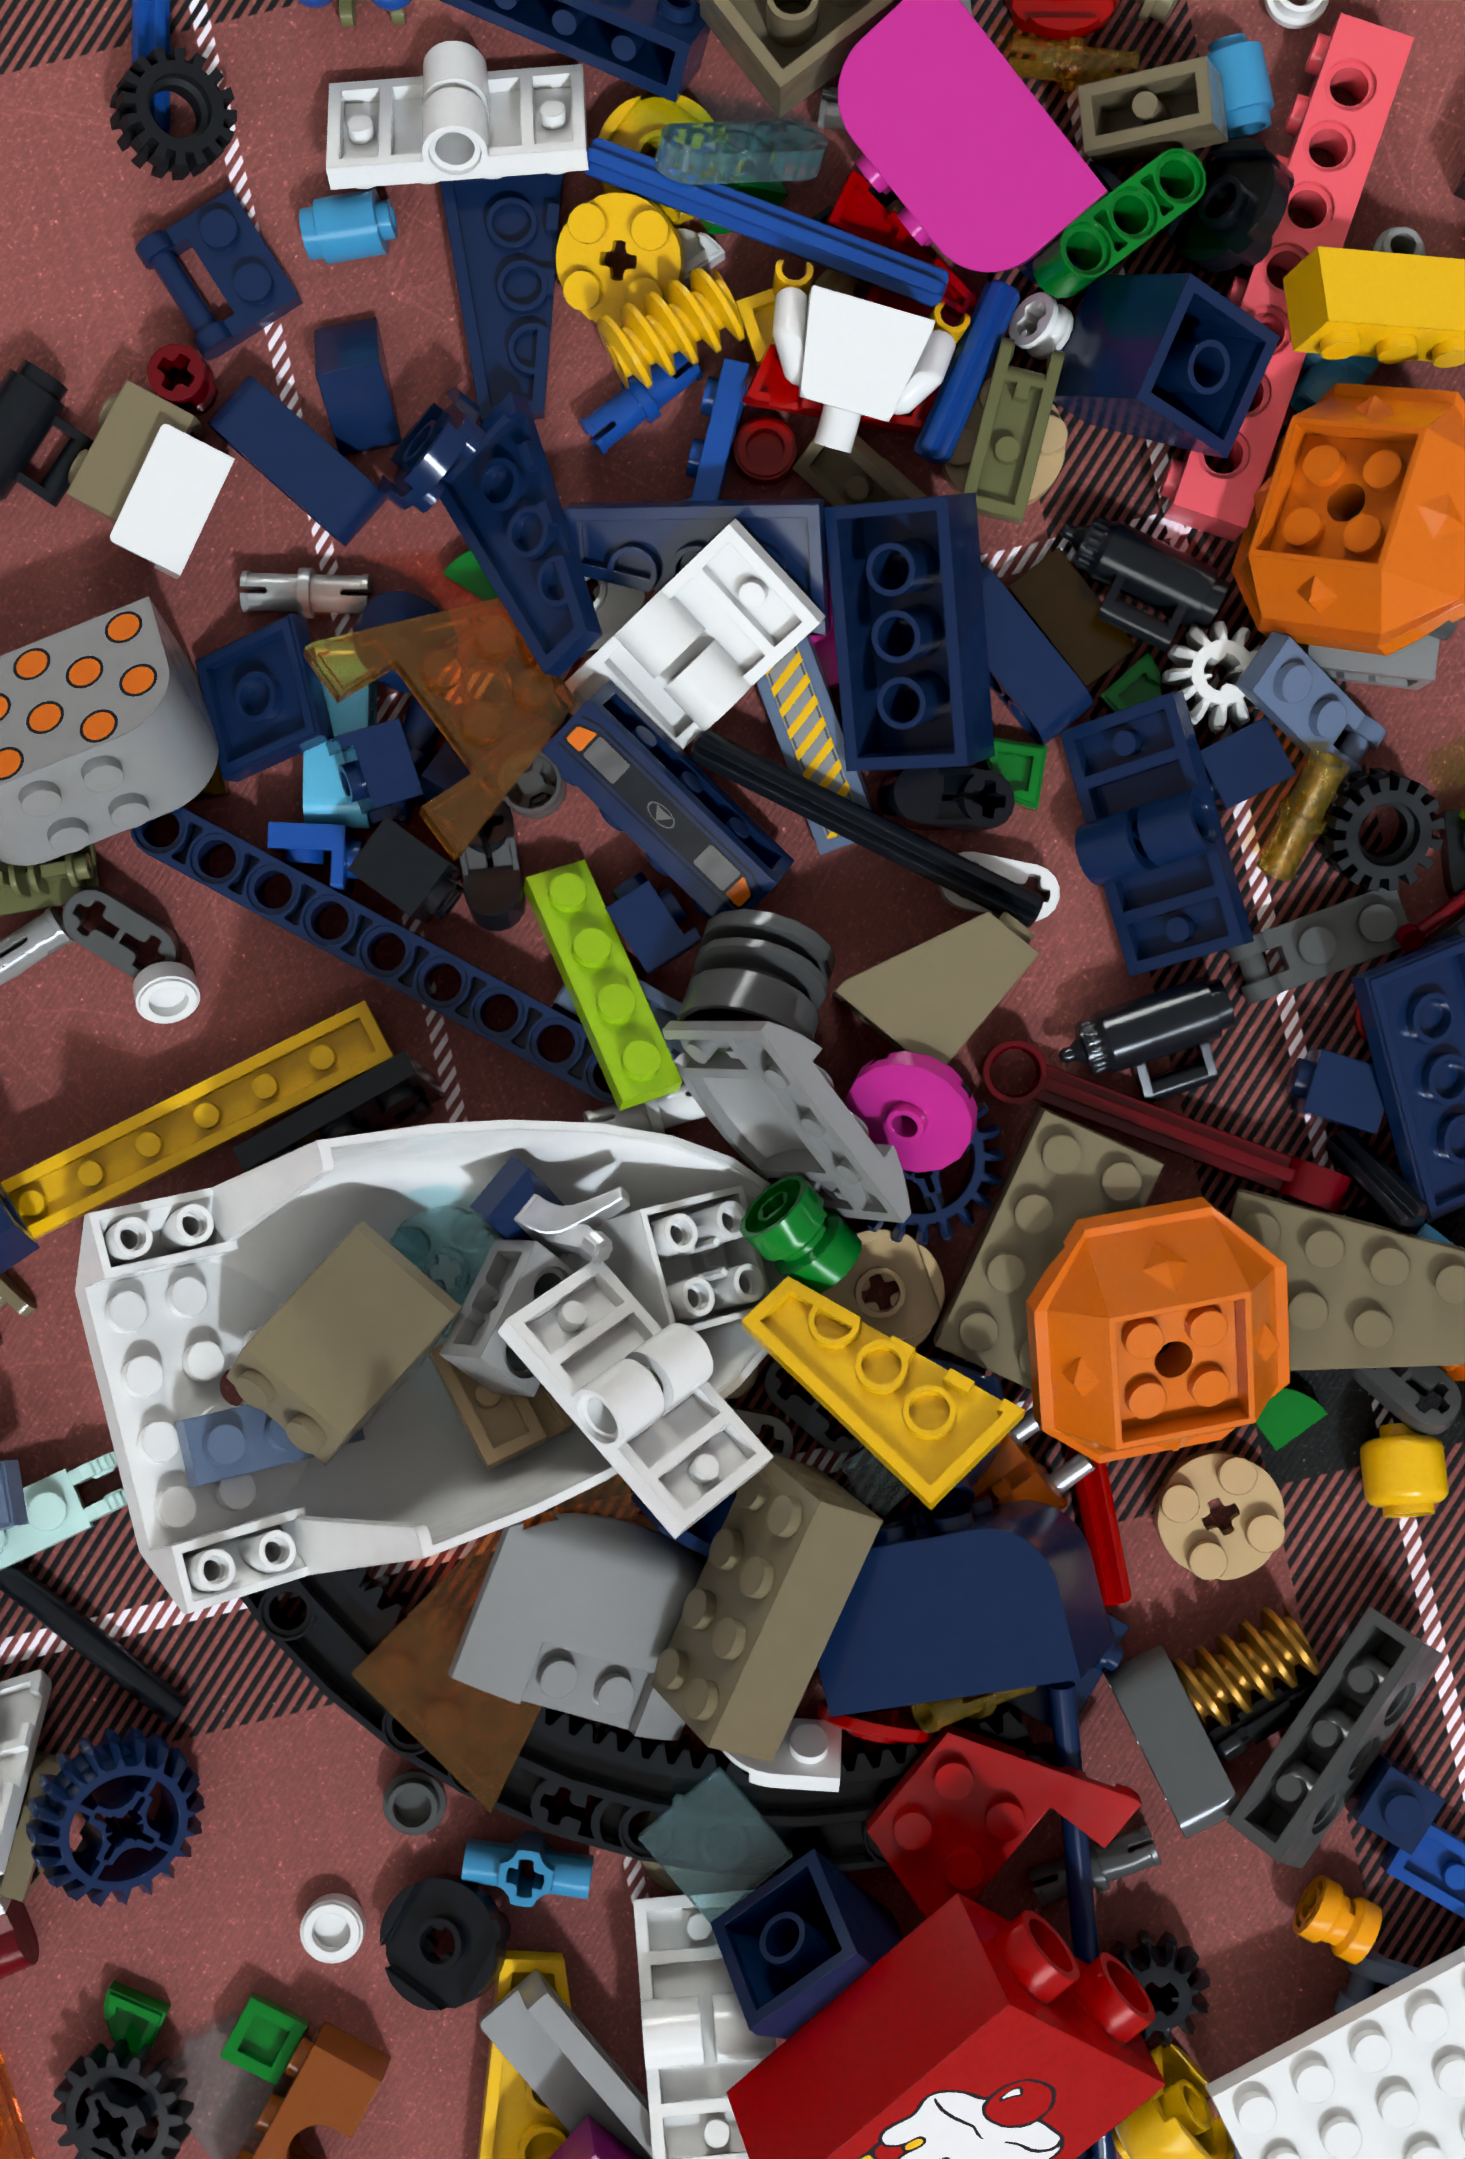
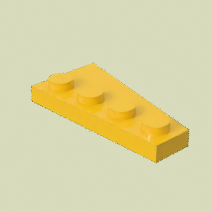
M789 1276L741 1320L743 1329L930 1510L1024 1418L1025 1409L1005 1398L1000 1400L975 1386V1381L952 1368L947 1370L917 1353L915 1347L894 1335L890 1338L862 1322L860 1316Z
M506 1950L505 1961L496 1980L494 2005L537 1969L571 2009L563 1953ZM490 2040L477 2159H549L571 2133Z

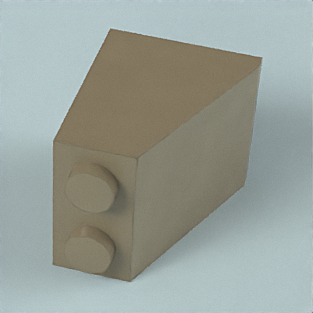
M988 911L843 981L832 996L899 1052L908 1051L930 1055L947 1065L1037 958L1039 953L1028 945L1034 938V935L1022 923L1007 912H1003L1001 916L995 917Z
M362 1220L243 1347L226 1378L235 1385L238 1394L247 1404L256 1409H262L284 1428L288 1438L298 1449L305 1453L313 1454L324 1465H327L421 1367L429 1356L430 1350L436 1346L462 1309V1306Z

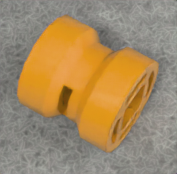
M1318 1875L1308 1884L1298 1901L1293 1916L1292 1928L1295 1934L1312 1943L1320 1941L1329 1943L1331 1951L1335 1956L1351 1965H1356L1365 1958L1376 1941L1382 1922V1909L1364 1897L1350 1899L1344 1894L1343 1888L1339 1883L1324 1875Z

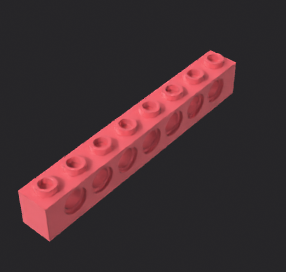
M1344 13L1339 15L1329 35L1318 32L1304 68V72L1314 75L1308 95L1305 96L1297 93L1283 129L1284 133L1293 135L1287 156L1284 157L1276 154L1278 160L1294 175V186L1289 194L1285 213L1278 228L1271 236L1272 246L1268 255L1258 264L1248 267L1245 279L1234 276L1226 295L1228 300L1280 336V339L1253 398L1254 409L1247 412L1229 453L1233 462V471L1225 474L1214 472L1206 464L1204 454L1187 449L1182 461L1172 458L1159 492L1160 496L1169 498L1163 518L1235 542L1247 529L1255 505L1253 494L1262 485L1307 354L1306 352H1293L1285 292L1270 282L1267 270L1270 268H1281L1290 272L1317 246L1343 248L1415 37ZM1344 88L1354 96L1356 105L1344 106L1339 104L1332 97L1330 89ZM1323 148L1334 157L1336 166L1322 167L1316 164L1310 156L1309 149ZM1288 209H1305L1314 218L1315 227L1304 229L1296 226L1289 217Z

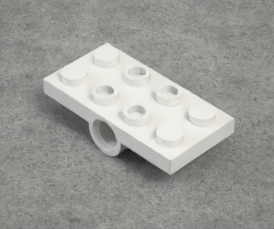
M445 41L432 47L426 54L423 61V76L329 83L326 172L330 190L349 188L370 189L375 186L414 183L434 184L440 181L480 178L491 180L506 176L545 173L558 175L571 171L589 170L583 64L487 71L483 55L474 46L462 41Z
M735 518L561 685L553 695L574 716L588 699L611 680L683 750L702 731H706L719 720L752 685L814 630L826 616Z
M592 1262L588 1263L511 1315L498 1330V1334L674 1539L762 1470L774 1457L707 1381L713 1373V1359L707 1344L701 1336L692 1328L682 1323H672L662 1329L604 1262L601 1265Z
M758 1888L633 1900L653 2159H749L726 2092L776 2049L775 2037L756 2035L749 2030L710 1922Z

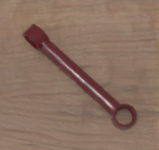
M1009 1040L996 1045L988 1052L982 1064L981 1076L983 1084L989 1094L1001 1102L1020 1104L1033 1099L1325 1211L1339 1214L1352 1178L1331 1169L1289 1156L1048 1065L1042 1053L1034 1045L1022 1040ZM1021 1049L1035 1063L1036 1083L1024 1094L1005 1095L992 1082L990 1075L991 1065L1006 1050Z

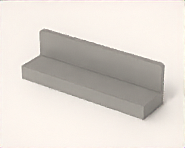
M537 1969L480 2017L479 2025L483 2032L570 2133L589 2114L641 2158L653 2159L648 2100Z

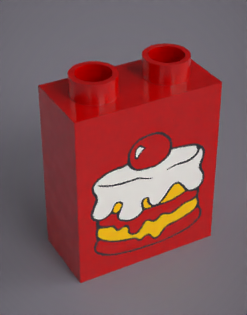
M956 1893L726 2093L749 2159H1076L1164 2087L1166 2083L1140 2034L1141 2031L1156 2019L1153 2004L1140 1982L1121 1961L1111 1954L1104 1952L1088 1964L1073 1956L1067 1944L1056 1930L1037 1913L1025 1910L1013 1921H1009L967 1897Z

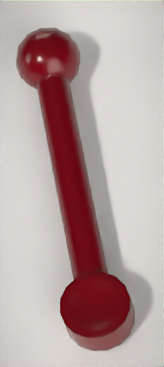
M1465 889L1419 924L1410 923L1402 926L1396 933V943L1407 952L1419 949L1424 942L1425 934L1465 906Z

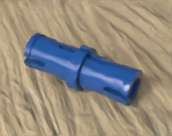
M679 351L674 354L676 375L670 377L657 363L651 366L653 380L651 388L647 389L633 375L628 377L629 389L624 386L623 382H620L622 390L586 418L583 417L579 420V426L585 435L589 434L592 436L589 441L600 454L604 455L610 447L646 420L649 424L653 423L661 416L659 410L692 383L703 378V373L698 364L691 365L689 360Z

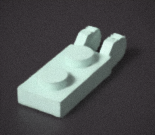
M114 1451L71 1471L63 1469L23 1488L29 1524L0 1531V1571L94 1527L92 1522L128 1505L124 1489L120 1488L105 1495L102 1500L85 1507L76 1487L90 1479H98L113 1472L115 1467L118 1466Z

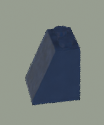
M1191 273L1102 275L1089 284L1074 319L1070 338L1061 349V351L1065 352V357L1053 402L1090 425L1218 458H1228L1280 336Z
M814 1848L710 1922L749 2030L756 2035L788 2039L903 1940L893 1913Z

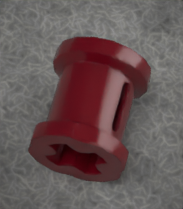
M168 344L159 348L151 357L147 367L148 381L157 395L192 415L204 414L209 411L216 401L218 389L215 385L213 372L204 364L197 352L183 344ZM178 375L186 379L192 375L194 378L189 387L180 383L175 387L173 385V381Z

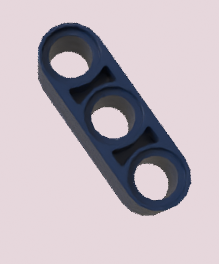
M250 375L245 378L207 422V425L231 448L345 547L387 501V498L379 493V488Z
M981 562L990 688L1029 736L1038 744L1044 746L1093 707L1094 702L1078 676L992 570Z

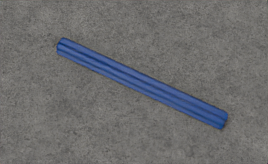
M603 138L594 139L587 150L589 170H584V172L591 178L928 307H935L944 297L949 282V273L946 269Z

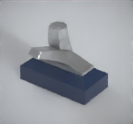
M512 1156L470 1207L503 1240L538 1241L562 1261L570 1253L580 1255L594 1264L598 1263L601 1265L605 1260L609 1259L613 1247L612 1241L602 1231H596L595 1229L629 1207L630 1202L629 1194L622 1187H618L587 1201L574 1205H564L527 1165Z

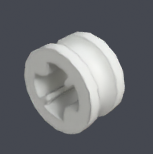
M1037 292L1027 297L1014 312L1009 326V335L1011 339L1015 340L1017 346L1026 349L1027 353L1037 360H1046L1052 349L1060 351L1065 346L1073 330L1074 318L1069 309L1062 304H1057L1056 300L1045 292Z

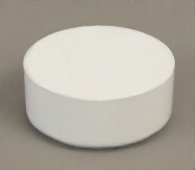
M164 961L152 964L144 968L133 982L132 988L137 1011L142 1017L154 1023L168 1024L181 1021L190 1016L200 1002V992L196 976L188 966L182 963Z
M330 1893L319 1897L309 1906L301 1922L300 1938L305 1950L313 1958L324 1963L334 1964L349 1959L359 1949L365 1936L367 1927L365 1913L358 1902L347 1895Z

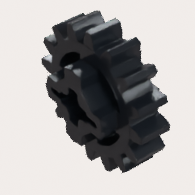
M119 2039L110 2051L102 2043L96 2044L86 2057L79 2056L65 2073L66 2078L54 2092L53 2096L62 2103L51 2115V2120L57 2124L67 2126L66 2131L57 2141L59 2146L63 2147L74 2144L79 2150L74 2159H175L181 2150L180 2147L192 2130L185 2121L194 2110V2103L188 2100H181L178 2097L187 2086V2079L176 2078L171 2080L167 2072L171 2068L173 2060L167 2057L158 2064L150 2060L151 2045L147 2043L143 2045L137 2054L130 2053L126 2039ZM158 2128V2133L156 2137L154 2132Z

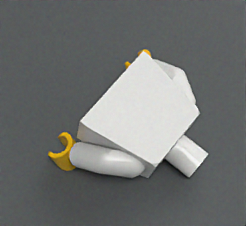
M780 259L776 262L773 279V293L776 298L772 335L784 377L791 384L799 387V397L824 404L813 443L851 453L862 415L889 422L893 414L902 415L910 413L942 384L955 347L970 325L971 317L964 313L958 325L952 327L944 323L941 318L940 312L945 305L942 301L934 307L930 316L925 318L816 285L812 286L814 267L809 262H806L803 278L799 280L788 279L782 272L784 260Z

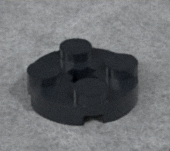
M1240 138L1221 143L1210 151L1217 158L1204 167L1206 172L1204 194L1194 205L1167 225L1168 235L1176 241V252L1200 271L1217 273L1233 269L1239 264L1250 267L1261 262L1271 249V236L1283 218L1289 194L1294 186L1293 173L1272 152L1256 140ZM1233 202L1225 214L1219 215L1222 206H1228Z
M438 1874L403 1889L393 1899L381 1924L380 1946L386 1944V1956L390 1966L385 1967L389 1981L404 1999L425 2010L457 2008L483 1996L497 1980L505 1961L506 1943L511 1934L510 1923L507 1916L498 1910L495 1901L486 1890L476 1883L461 1881V1876ZM434 1928L440 1931L448 1928L454 1936L453 1941L455 1942L454 1953H446L441 1958L435 1953L438 1942L431 1936Z

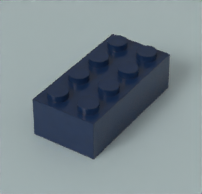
M976 492L824 507L846 772L963 767L995 756Z

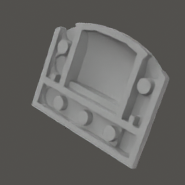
M669 1021L663 1028L664 1039L681 1041L684 1052L680 1053L674 1063L693 1098L724 1139L760 1177L768 1181L770 1177L784 1178L793 1174L802 1175L824 1199L823 1210L836 1212L840 1217L904 1223L911 1215L905 1177L894 1145L874 1144L868 1137L869 1130L866 1124L857 1115L848 1110L833 1090L834 1084L828 1073L813 1063V1060L822 1050L819 1045L785 1026L769 1021Z
M582 1513L553 1514V1521L524 1529L522 1521L503 1528L447 1674L457 1681L517 1704L525 1701L627 1729L637 1737L679 1741L685 1722L651 1686V1683L656 1674L658 1659L662 1652L667 1649L682 1617L684 1602L688 1594L695 1588L705 1563L674 1540L647 1527L614 1517Z

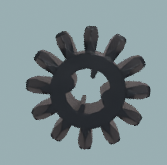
M1140 1929L1137 1936L1139 1947L1131 1950L1126 1943L1117 1941L1115 1951L1120 1961L1132 1972L1143 1988L1152 1981L1160 1988L1165 1986L1159 1993H1156L1151 1988L1144 1989L1153 2004L1156 2019L1141 2031L1140 2034L1146 2043L1153 2031H1157L1161 2043L1170 2047L1173 2038L1171 2029L1179 2026L1183 2032L1193 2035L1195 2025L1189 2013H1208L1209 2003L1200 1992L1209 1987L1210 1979L1205 1969L1196 1967L1199 1956L1192 1946L1187 1945L1178 1949V1942L1174 1934L1168 1931L1160 1937L1156 1945H1153L1148 1932Z

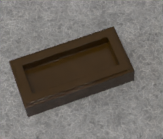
M1059 547L1007 588L1086 688L1137 648L1123 630L1096 618L1102 602Z

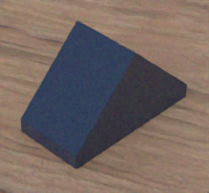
M374 317L314 330L316 377L339 453L344 457L399 445L402 437L377 318Z

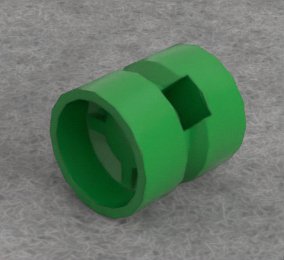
M793 1174L776 1181L756 1197L741 1220L740 1232L765 1260L775 1261L774 1267L784 1279L789 1276L817 1293L822 1294L835 1286L854 1266L861 1252L862 1241L836 1212L823 1210L824 1199L802 1175Z

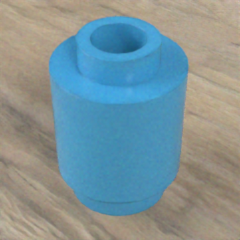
M1244 33L1228 35L1212 42L1208 46L1209 54L1206 56L1222 75L1228 140L1244 138L1267 129L1272 124L1270 111L1275 107L1262 43L1259 41H1248L1247 35Z
M375 188L315 198L313 206L299 209L302 240L311 261L324 259L330 265L385 255L389 253V240L398 238L397 220L390 199L380 200Z

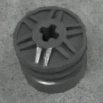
M750 909L721 912L709 919L694 964L697 975L690 979L677 1021H769L785 1026L813 1042L820 1019L816 1009L821 1007L826 997L827 983L832 975L836 961L832 947L811 928L794 919L768 911Z

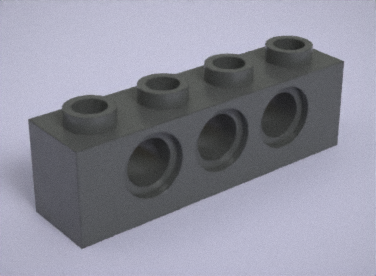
M1369 1607L1227 1823L1278 1863L1303 1869L1444 1655L1393 1619Z

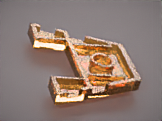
M499 598L314 641L304 648L303 657L337 703H340L390 670H395L471 772L470 775L422 805L419 815L453 861L464 854L471 845L472 840L488 819L493 816L507 794L523 773L528 770L577 703L576 698L560 677L543 673Z

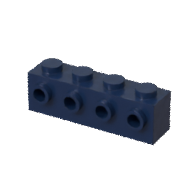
M440 0L675 103L700 69L710 33V27L700 16V4L696 0Z

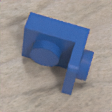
M268 822L267 848L278 852H286L285 863L324 865V854H331L330 887L339 892H353V879L359 878L347 869L364 847L363 841L355 840V829L347 825Z

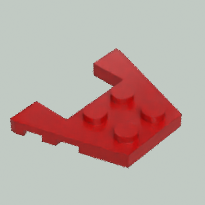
M852 170L845 179L825 224L946 269L949 273V282L942 298V302L945 303L940 312L942 320L947 325L955 327L964 313L971 317L978 298L939 257L934 260L909 234V231L898 218L897 212L894 210L890 214L869 191L871 185L861 174ZM870 285L864 297V300L928 318L934 307H928L873 285ZM959 340V342L957 343V345H956V347H955L953 356H954V354H955V352H956V350H957V347H958V345H959V343H960V340ZM771 343L765 350L742 402L750 406L814 417H821L824 406L823 403L798 396L799 387L791 384L784 377L776 346ZM941 384L908 414H893L889 422L862 415L859 424L920 434Z
M946 1723L866 1821L867 1833L927 1919L956 1893L974 1901L1049 1809H1054L1103 1848H1106L1142 1803L1139 1794L1129 1787L1117 1783L1114 1787L1088 1778L1086 1772L1064 1764L1061 1767L1026 1756L1024 1750Z

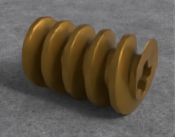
M1284 1605L1285 1618L1283 1619L1268 1607L1260 1610L1262 1631H1259L1245 1619L1238 1622L1237 1627L1241 1642L1239 1644L1223 1632L1217 1634L1215 1640L1218 1656L1216 1657L1200 1644L1194 1647L1193 1653L1196 1663V1669L1194 1670L1178 1657L1171 1661L1190 1701L1205 1725V1717L1209 1714L1224 1727L1230 1725L1231 1720L1227 1705L1230 1702L1236 1704L1246 1714L1253 1712L1250 1691L1253 1689L1258 1691L1267 1700H1274L1276 1697L1272 1678L1275 1676L1279 1677L1292 1689L1298 1686L1294 1666L1298 1663L1314 1676L1320 1673L1316 1656Z

